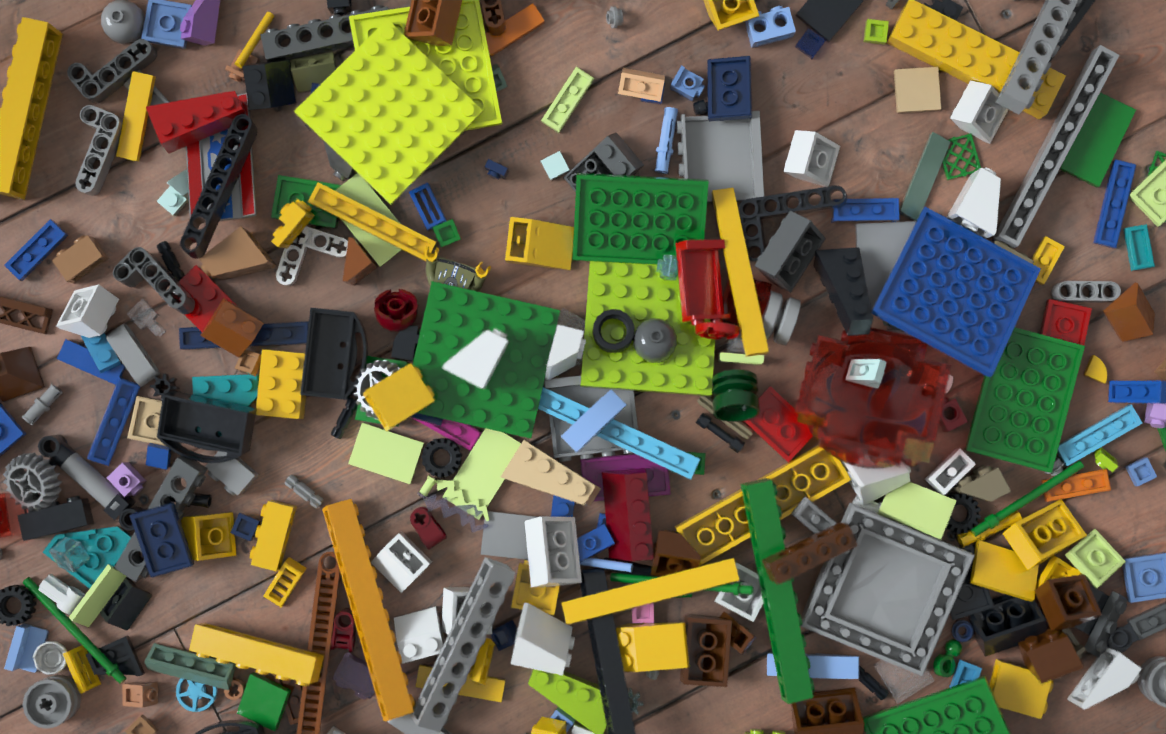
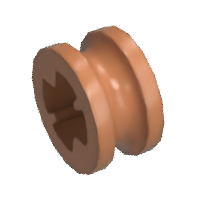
M232 679V686L237 684L239 686L237 690L240 693L232 694V688L230 687L229 690L224 689V694L228 699L236 700L243 695L246 686L242 680Z

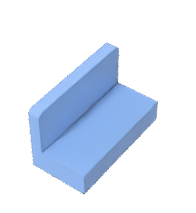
M25 623L16 626L4 669L10 671L23 669L33 673L37 672L33 654L39 645L46 642L49 631Z

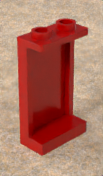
M724 239L685 240L676 243L682 322H691V326L704 323V321L723 323V320L731 318L730 314H724L718 250L725 248Z

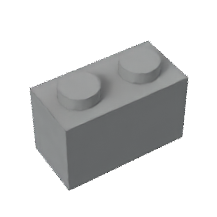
M218 451L215 454V456L227 455L226 452ZM239 457L221 463H208L205 466L209 470L208 475L215 481L220 480L224 483V489L233 496L235 494L243 495L259 476L256 471Z

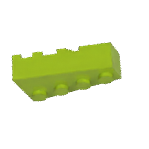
M536 669L532 670L528 685L593 733H604L606 721L598 684L564 671L563 675Z

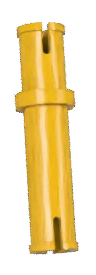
M1017 510L1000 521L998 526L993 529L989 528L978 536H974L972 531L968 530V533H961L956 535L961 547L964 548L979 540H986L985 537L1012 526L1021 520L1022 517Z

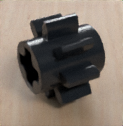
M163 374V379L155 376V384L150 385L155 390L153 396L161 395V400L163 394L180 389L174 383L177 378L169 380L168 374ZM162 385H168V389H162Z

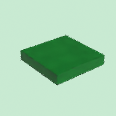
M253 672L248 678L237 714L272 731H276L291 690Z

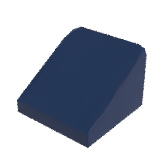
M510 620L492 630L490 635L498 651L515 644L518 628L514 621Z

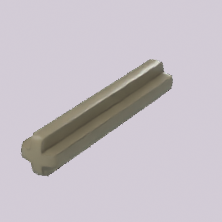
M700 396L697 402L713 414V399L709 396ZM722 421L745 439H749L754 432L753 429L742 421Z

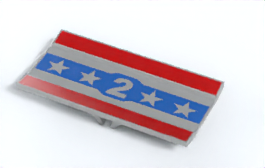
M247 93L240 94L238 97L244 106L247 116L250 117ZM249 125L244 126L241 130L247 129ZM229 128L186 146L190 217ZM240 144L234 146L233 150L238 149ZM252 147L220 221L257 216ZM228 164L224 170L229 169L232 164ZM223 183L217 185L216 189H220ZM211 203L207 209H211L214 203Z

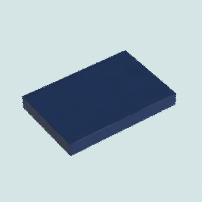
M751 57L707 59L709 122L752 118Z
M174 502L130 515L150 578L194 565Z

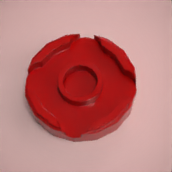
M708 322L695 325V334L707 339L719 340L721 337L726 336L728 340L736 339L740 333L738 326L727 323Z

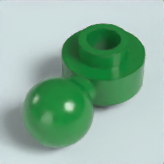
M955 639L947 641L945 644L946 654H940L934 660L933 669L938 676L947 678L952 676L955 671V660L953 658L959 656L962 652L961 643Z

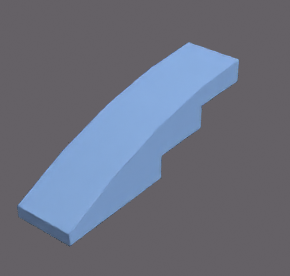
M769 652L767 653V675L777 676L773 653ZM822 653L805 654L810 661V669L808 671L811 678L859 679V656Z

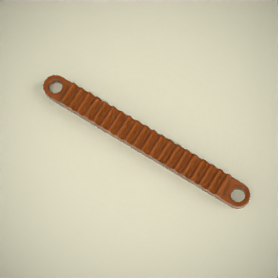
M335 552L324 553L318 563L307 651L324 655L318 682L311 683L309 686H303L297 734H320L331 650L330 644L340 580V569L337 559L336 566L332 569L325 567L324 559L328 556L336 559Z

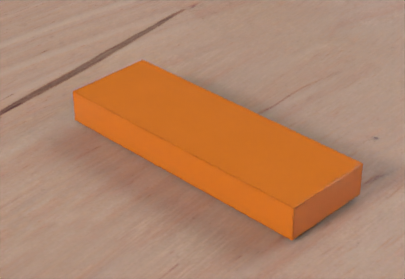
M534 3L505 20L506 29L501 35L494 36L489 32L485 33L490 57L545 23Z
M1099 469L1074 474L1045 492L1044 499L1048 502L1110 491L1108 470ZM1049 479L1041 480V483L1043 484Z

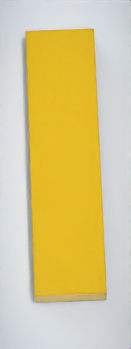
M132 71L116 157L140 161L149 115L146 106L151 104L156 76Z
M419 665L416 681L417 688L424 687L433 668L432 666ZM468 673L467 680L462 685L458 695L502 702L506 679L487 676L484 686L471 681L470 673Z

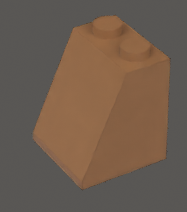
M242 226L199 258L203 263L201 265L202 270L208 276L211 275L214 279L218 278L221 280L272 269L277 266L253 234Z

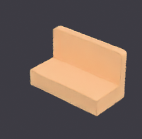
M623 68L618 94L661 101L665 75Z

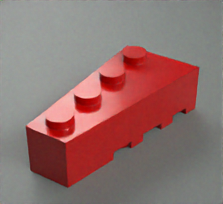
M235 91L146 106L160 144L168 154L230 128L236 116L241 114L247 115Z

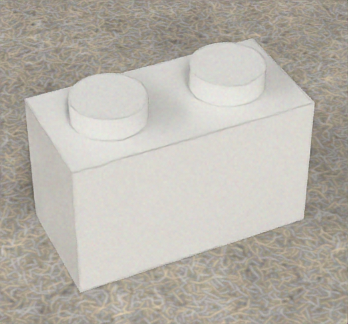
M960 448L955 449L925 480L939 494L945 495L976 464Z

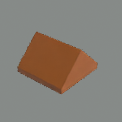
M349 237L343 282L354 286L375 270L377 265L360 243L354 238Z
M1136 282L1103 310L1117 336L1123 342L1150 336L1154 333L1155 312Z

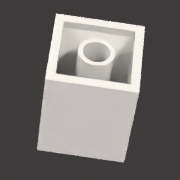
M980 168L972 173L946 218L985 239L995 235L1001 178L997 177L996 172L989 168Z
M496 329L493 332L485 331L447 361L443 369L482 389H486L509 344V341L506 340L507 335Z
M887 438L865 444V446L874 455L888 459V461L871 462L863 454L860 446L838 453L839 459L851 479L849 483L864 506L910 482L909 473L911 469L905 460L901 461L898 448L894 443L890 444Z
M524 602L511 664L563 675L564 668L570 666L572 654H568V649L573 650L575 637L571 636L573 627Z

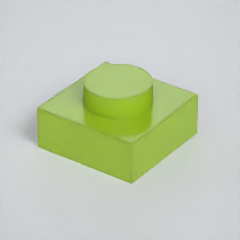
M867 19L864 42L885 45L887 43L889 21Z
M1100 447L1094 451L1095 462L1102 469L1108 468L1113 472L1118 467L1117 459L1104 448Z

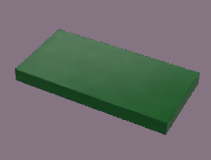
M1100 92L1059 170L1096 188L1100 187L1136 109Z

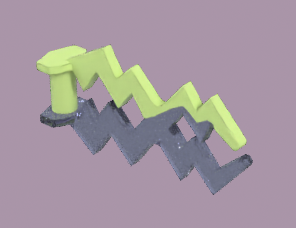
M428 475V479L420 492L418 491L417 493L420 497L424 498L428 512L441 507L443 518L458 513L462 526L470 522L472 533L488 527V524L476 526L474 515L467 516V510L474 507L476 517L483 513L486 521H489L486 505L480 507L479 499L466 503L462 489L455 491V481L437 480ZM437 483L438 491L446 487L448 488L449 500L458 497V505L449 508L447 497L436 501V494L431 497L427 495L433 485Z

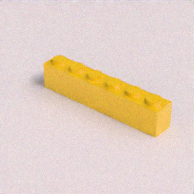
M208 623L195 624L189 651L197 652L196 656L215 657L217 662L225 664L233 662L236 663L238 668H254L256 673L269 675V673L276 674L277 679L289 680L290 678L297 680L296 684L302 686H309L311 683L318 682L324 655Z

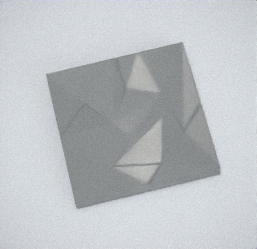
M850 502L841 523L850 526L858 546L824 562L801 615V627L923 676L975 555Z

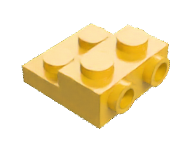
M299 199L291 204L287 203L280 211L282 215L279 217L285 225L284 227L281 225L276 229L273 234L274 239L271 242L277 247L288 249L315 216L310 212L312 208Z
M524 560V563H519L511 608L523 610L525 602L549 615H554L560 586L531 587L529 561Z

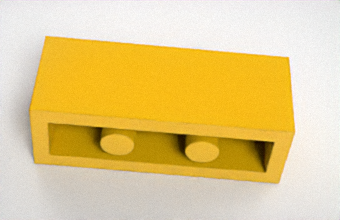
M269 500L267 504L263 505L261 510L262 524L258 525L255 537L258 538L257 543L250 552L251 565L272 571L280 570L297 506L275 500Z

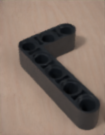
M834 185L743 200L739 206V214L749 260L757 263L758 258H752L750 255V251L754 247H759L761 254L766 249L762 219L786 216L790 211L799 214L839 208L847 202L848 196L846 191L841 186ZM836 191L843 193V197L839 202L831 200V195ZM812 195H820L821 201L818 205H811L809 203ZM791 198L799 200L798 206L794 209L788 208V201ZM775 201L777 203L776 210L768 212L766 210L767 204ZM750 204L755 205V212L752 215H746L745 208ZM751 226H757V235L753 237L748 236V229Z

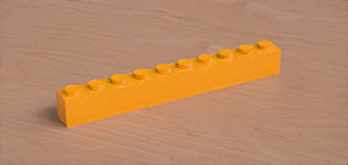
M352 499L326 505L322 508L383 721H389L413 713L414 699L408 693L406 687L408 679L406 674L402 673L400 666L402 658L399 651L395 649V634L388 625L390 620L387 609L383 608L381 601L383 600V593L376 584L377 573L375 567H371L369 560L371 552L368 545L364 543L363 537L365 532L362 524H359L357 519L359 515L357 505L353 504Z

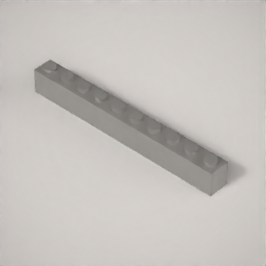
M1102 45L1091 51L992 240L1004 242L1012 249L1019 246L1112 71L1119 54Z

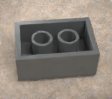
M790 211L782 220L781 226L775 235L770 238L764 252L758 257L755 267L772 284L791 293L814 258L816 250H819L826 238L811 220Z

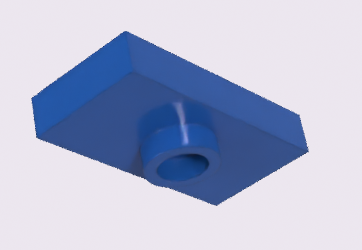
M605 524L577 538L580 563L615 545Z

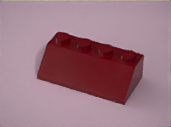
M646 469L602 472L606 527L615 545L608 548L609 558L627 561L654 559Z

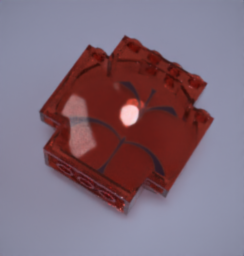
M872 327L870 334L848 336L846 331L843 330L841 340L818 335L817 343L812 342L809 355L813 356L812 362L807 361L805 377L802 380L799 400H797L795 413H798L797 422L807 424L812 435L820 439L819 448H823L833 457L853 466L871 469L900 467L902 458L904 463L911 467L919 465L921 461L928 463L936 440L951 365L925 359L928 344L913 336ZM851 359H881L887 362L879 388L845 380Z

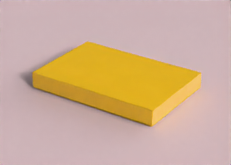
M980 540L977 541L970 583L1029 602L1034 601V590H1036L1039 565L1027 570L1015 551Z

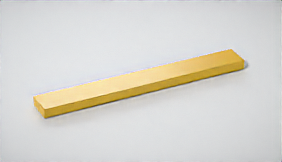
M734 188L712 190L711 195L720 237L725 240L723 252L745 355L749 357L768 354L767 340Z
M734 558L562 602L566 624L570 625L740 580Z

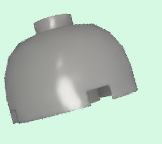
M115 0L103 9L101 25L105 34L114 42L119 44L134 43L142 37L145 14L133 2Z

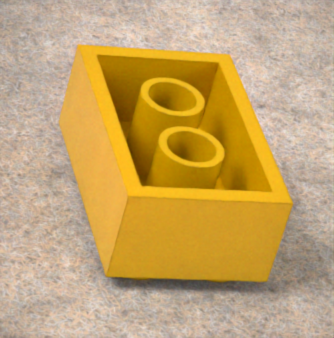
M262 350L256 415L304 419L306 395H300L305 353Z

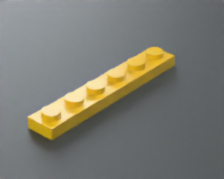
M319 182L308 200V203L425 262L426 257L424 253L427 246H429V252L431 253L436 244L435 241Z

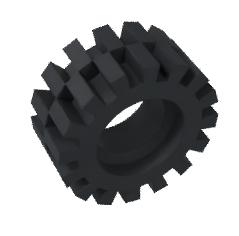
M434 439L423 449V454L421 455L422 464L425 470L432 476H450L461 465L462 453L460 448L450 439ZM439 449H444L450 454V461L445 466H439L434 462V453Z
M960 493L948 495L949 498L957 500L955 506L963 505L966 508L967 516L963 521L957 522L951 515L946 529L955 533H968V530L971 531L974 525L977 526L979 524L977 520L978 518L981 519V515H979L981 509L977 506V501L973 500L971 496Z
M13 585L0 590L1 624L6 623V626L19 625L26 622L32 617L31 614L35 613L36 609L33 606L37 605V601L33 602V598L36 597L30 595L31 591L25 589V586ZM11 597H16L21 602V610L17 614H13L7 609L6 604Z

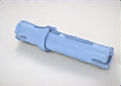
M664 108L659 147L656 148L658 155L655 172L667 174L669 172L670 156L673 155L672 143L678 113L676 108Z

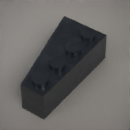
M860 248L816 250L813 266L816 272L818 271L821 277L820 280L829 293L831 303H834L837 309V315L847 335L870 334L873 316Z

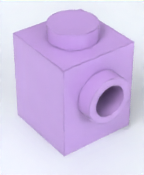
M129 462L121 463L107 477L124 497L136 496L144 488L142 485L146 482Z

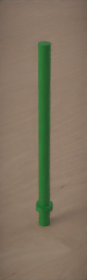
M611 573L610 580L613 582L634 584L659 578L622 573ZM740 582L705 589L707 591L733 593L735 596L753 594V586L741 585Z
M30 577L23 581V584L107 670L106 674L109 677L112 676L119 684H122L127 679L119 670V666L113 664L49 597L38 590L39 586Z

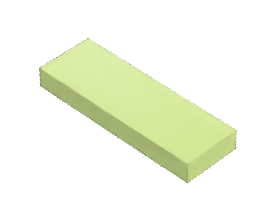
M576 67L541 122L560 133L593 83L594 78Z
M108 564L69 616L71 621L90 627L127 576L116 570L114 566Z

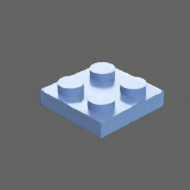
M148 0L141 39L147 40L149 43L186 49L187 41L181 39L180 25L192 5L166 0Z
M1165 552L1123 558L1126 561L1122 568L1128 602L1134 603L1166 598Z

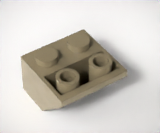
M981 465L973 469L972 475L967 477L964 475L950 489L951 491L991 502L1011 492L1000 469L990 467V465L986 467Z

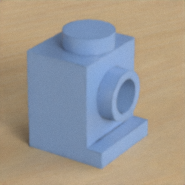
M681 65L671 83L670 89L693 101L695 96L699 97L705 87L702 85L704 79ZM690 80L693 82V85L687 86L685 81Z

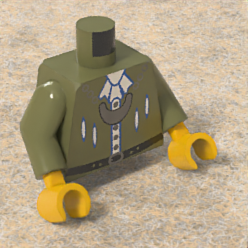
M427 246L424 255L426 257V275L429 286H431L433 281L478 292L481 290L486 275L491 270V266L486 271L481 268L483 262H480L476 268L438 256V247H436L435 253L432 254L429 252V246Z

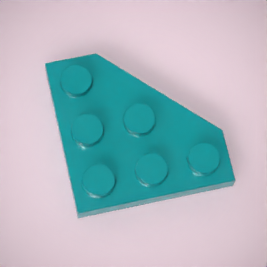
M249 374L192 377L193 395L247 407L257 399L259 374L256 377ZM197 427V431L201 432V428ZM218 431V436L221 437L222 433Z
M120 526L57 534L44 549L43 553L90 589L108 564L116 565L132 535Z

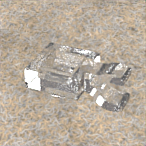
M144 299L139 301L127 313L141 330L148 327L155 336L158 335L159 337L166 332L155 321L159 314Z

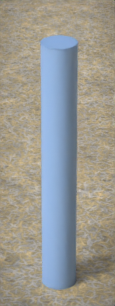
M588 558L580 563V565L626 572H632L633 570L632 563Z

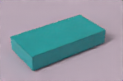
M1147 224L1124 228L1131 271L1155 267Z

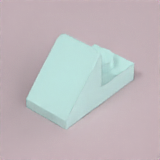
M187 170L167 182L170 185L169 188L157 200L173 216H176L189 201Z
M851 359L845 380L879 388L887 362L881 359Z

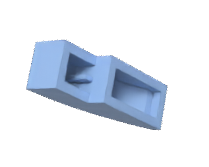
M611 389L561 437L576 452H580L627 404Z

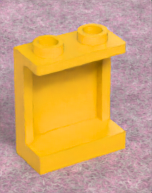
M411 363L368 388L363 393V396L386 432L435 401L432 389L428 385L425 386L421 379L422 374L417 367H413Z
M999 659L995 660L989 682L1000 708L1042 719V715L1047 711L1048 693H1051L1054 684L1053 680L1041 684L1027 668L1009 664Z

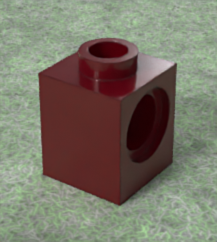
M948 397L937 401V406L932 408L943 432H949L968 422L956 398L948 399ZM947 407L953 411V416L950 419L944 416V411Z

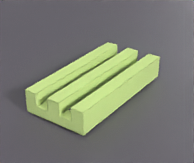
M720 352L718 353V361L761 365L764 363V355L746 357L745 354Z

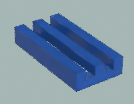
M428 182L409 191L427 231L432 230V226L447 221ZM424 189H427L441 219H436L424 195ZM418 192L433 221L431 224H429L415 196Z

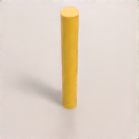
M271 12L265 14L235 62L237 67L242 68L261 39L260 34H264L274 18Z

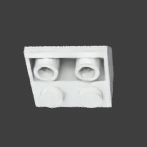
M401 531L380 551L371 563L402 593L432 561Z

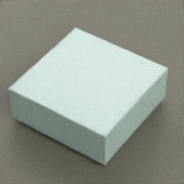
M560 151L541 160L550 181L570 171Z

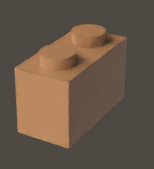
M83 235L77 238L73 246L60 250L56 254L57 257L52 260L67 282L76 283L109 259L94 237Z

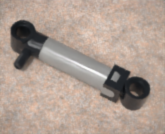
M57 434L49 435L39 441V452L44 457L50 458L49 464L51 466L58 465L105 508L104 512L113 520L119 519L122 528L130 531L134 530L130 515L131 513L144 510L141 507H132L136 501L130 496L124 497L113 484L71 448L63 436ZM51 441H54L56 444L55 451L50 448Z

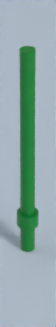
M1081 461L1074 463L1001 511L988 515L982 523L971 529L973 535L978 536L989 528H995L999 525L1000 521L1084 468Z

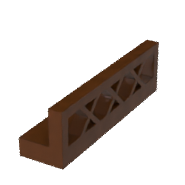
M0 296V307L4 312L0 315L1 324L47 335L53 309ZM20 310L24 319L16 323L12 320L10 314ZM37 315L44 316L42 328L34 327L30 319Z

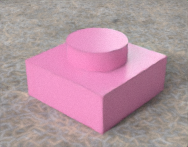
M654 603L632 608V623H654Z

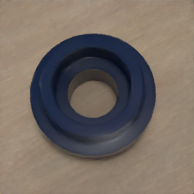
M958 620L952 625L951 633L957 641L967 642L972 638L974 629L968 621ZM960 627L965 628L964 634H959Z

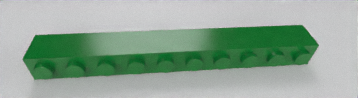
M767 478L742 483L741 489L781 699L788 704L813 698L814 682L809 677L810 661L808 656L805 655L804 647H806V640L804 635L801 634L800 629L802 618L797 613L796 604H798V597L792 587L794 577L778 585L770 581L762 563L763 559L786 549L784 544L786 533L780 523L782 512L775 497L778 494L777 487L772 480Z

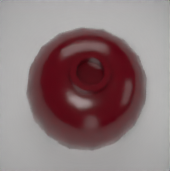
M390 289L382 292L375 299V316L377 322L384 329L399 332L406 330L415 322L418 305L416 297L411 292L404 289H399V292H391Z

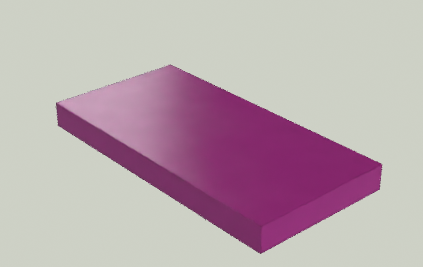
M637 454L580 459L582 477L601 488L594 501H604L602 472L645 468L647 472L648 496L671 495L669 469Z

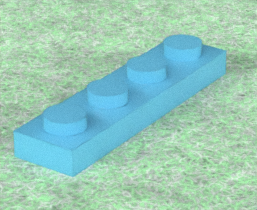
M1129 404L1060 443L1057 454L1065 463L1064 466H1069L1141 425L1142 421L1132 404Z

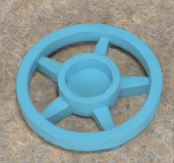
M180 678L176 687V697L181 706L186 710L200 712L209 708L214 703L218 692L217 687H213V695L206 693L205 684L187 680L189 687L186 692L181 693V685L185 679ZM189 696L193 699V707L188 706L182 697ZM203 697L211 699L206 706L197 708L199 699Z

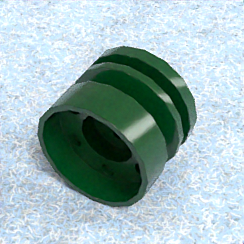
M734 369L717 373L712 377L713 415L715 418L727 422H739L758 416L760 406L759 398L756 395L758 392V381L755 373Z

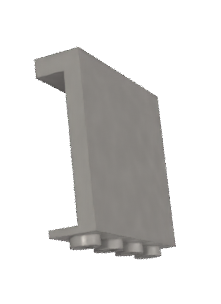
M752 111V118L711 122H709L708 116L685 117V114L681 115L680 121H677V134H681V142H678V155H682V164H679V177L708 180L707 203H713L712 190L734 188L736 201L764 196L760 111Z
M581 376L545 380L546 389H550L589 408L611 390L580 387ZM612 389L627 404L614 419L638 430L634 392ZM549 414L554 458H559V462L572 460L571 456L580 455V459L594 458L593 453L602 452V457L615 455L617 450H623L624 454L633 453L598 436H595L580 452H576L561 437L572 424Z

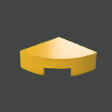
M1091 355L1083 375L1105 384L1107 380L1106 367L1101 359Z

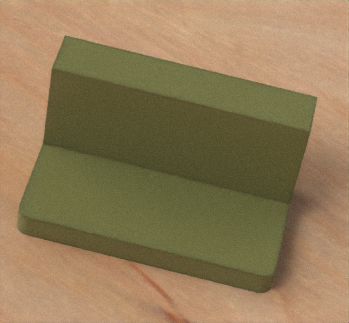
M333 51L291 60V72L298 92L317 89L336 70Z

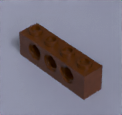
M839 522L763 559L762 563L770 581L779 585L858 545L850 526Z

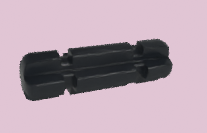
M163 241L157 245V249L162 254L161 257L168 271L179 282L185 275L179 269L180 265L174 253L170 251L169 243Z
M348 398L345 404L346 408H343L336 422L337 425L336 427L334 426L331 432L333 437L337 439L342 438L345 432L344 429H347L354 415L353 411L357 409L358 404L355 403L357 400Z
M859 665V681L880 700H884L889 694L888 690L880 686V683L868 672H864L865 670Z

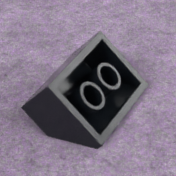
M1007 594L992 599L994 608L968 616L974 629L976 641L985 657L1018 646V643L1024 641L1027 637L1037 636L1047 631V620L1035 600L1029 602Z

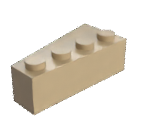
M523 440L501 475V478L587 507L591 506L601 490L600 487Z

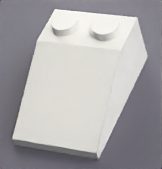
M1107 647L1105 652L1095 659L1067 700L1085 710L1134 684L1139 678L1141 668L1121 653Z

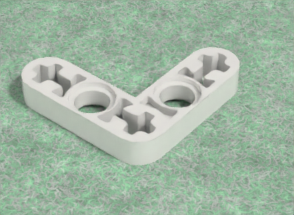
M306 226L302 231L305 234V238H300L298 243L303 245L302 249L294 245H290L288 249L284 248L276 272L278 282L284 286H291L296 282L307 248L338 258H345L347 249L346 251H341V254H338L339 250L331 247V251H328L331 245V238L334 239L333 244L341 245L344 242L346 248L348 241ZM320 235L326 238V244L321 248L315 245V239ZM293 249L299 252V258L296 261L288 259V253ZM285 262L296 266L295 269L290 268L289 274L292 275V278L287 279L286 282H284L282 273H287L288 266H284Z

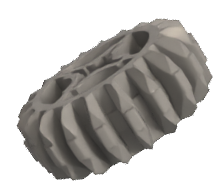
M377 360L374 363L367 364V369H360L362 376H356L359 382L353 385L357 388V392L353 395L359 399L355 403L361 405L360 410L366 412L368 417L378 419L363 393L368 388L385 379L381 373H386L390 376L402 369L398 368L396 363H391L387 360Z
M35 452L24 453L12 459L8 466H6V472L3 474L6 477L3 483L8 486L5 491H9L11 494L10 498L16 500L15 505L21 504L22 510L28 508L30 512L51 506V503L59 498L58 494L61 491L59 485L62 482L57 479L60 473H55V466L49 464L50 459L44 460L43 455H36Z

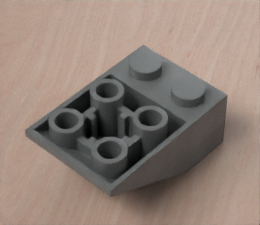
M616 132L608 135L563 178L576 192L577 173L633 176L644 165Z

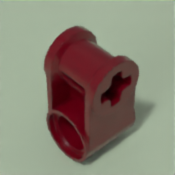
M418 507L412 512L410 522L428 550L447 538L443 528L427 508ZM417 513L420 515L425 514L424 523L421 520H416Z
M350 608L341 610L334 619L330 644L331 650L339 648L347 649L349 652L354 651L356 625ZM341 615H348L351 623L347 625L342 623Z

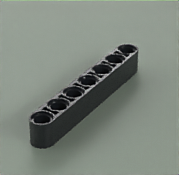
M245 114L236 116L232 121L180 240L182 250L193 259L201 258L206 253L257 136V127L250 117ZM249 125L247 129L241 130L244 126ZM240 144L238 149L233 150L234 146ZM228 164H232L229 169L224 170ZM223 183L220 189H216L217 185ZM211 203H214L211 209H207ZM202 223H206L202 229H198ZM193 243H197L196 247L190 250V246Z

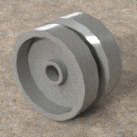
M770 291L761 313L765 336L768 339L775 328L774 342L785 346L795 328L801 300L789 297L782 307V294Z
M1155 656L1149 658L1141 665L1137 683L1140 692L1148 700L1165 708L1166 656Z
M53 675L46 677L29 687L25 693L23 700L24 714L37 727L46 729L57 727L76 714L80 708L81 694L76 683L67 676Z

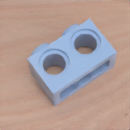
M777 6L770 9V12L763 14L761 11H758L759 17L745 22L751 48L792 38L796 32L789 7ZM782 19L785 22V26H777L775 20ZM761 24L765 31L757 32L754 29V25Z

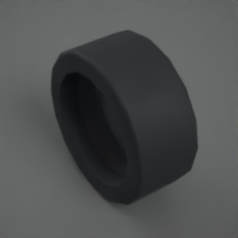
M611 309L604 311L594 322L593 337L595 343L606 352L617 353L625 350L630 346L634 338L635 327L633 320L627 313L621 310ZM612 318L622 321L627 329L625 338L616 344L608 343L601 335L603 323Z

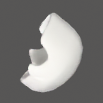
M47 641L39 645L33 654L35 667L46 675L57 674L64 670L67 665L63 653L68 652L67 649L57 641Z

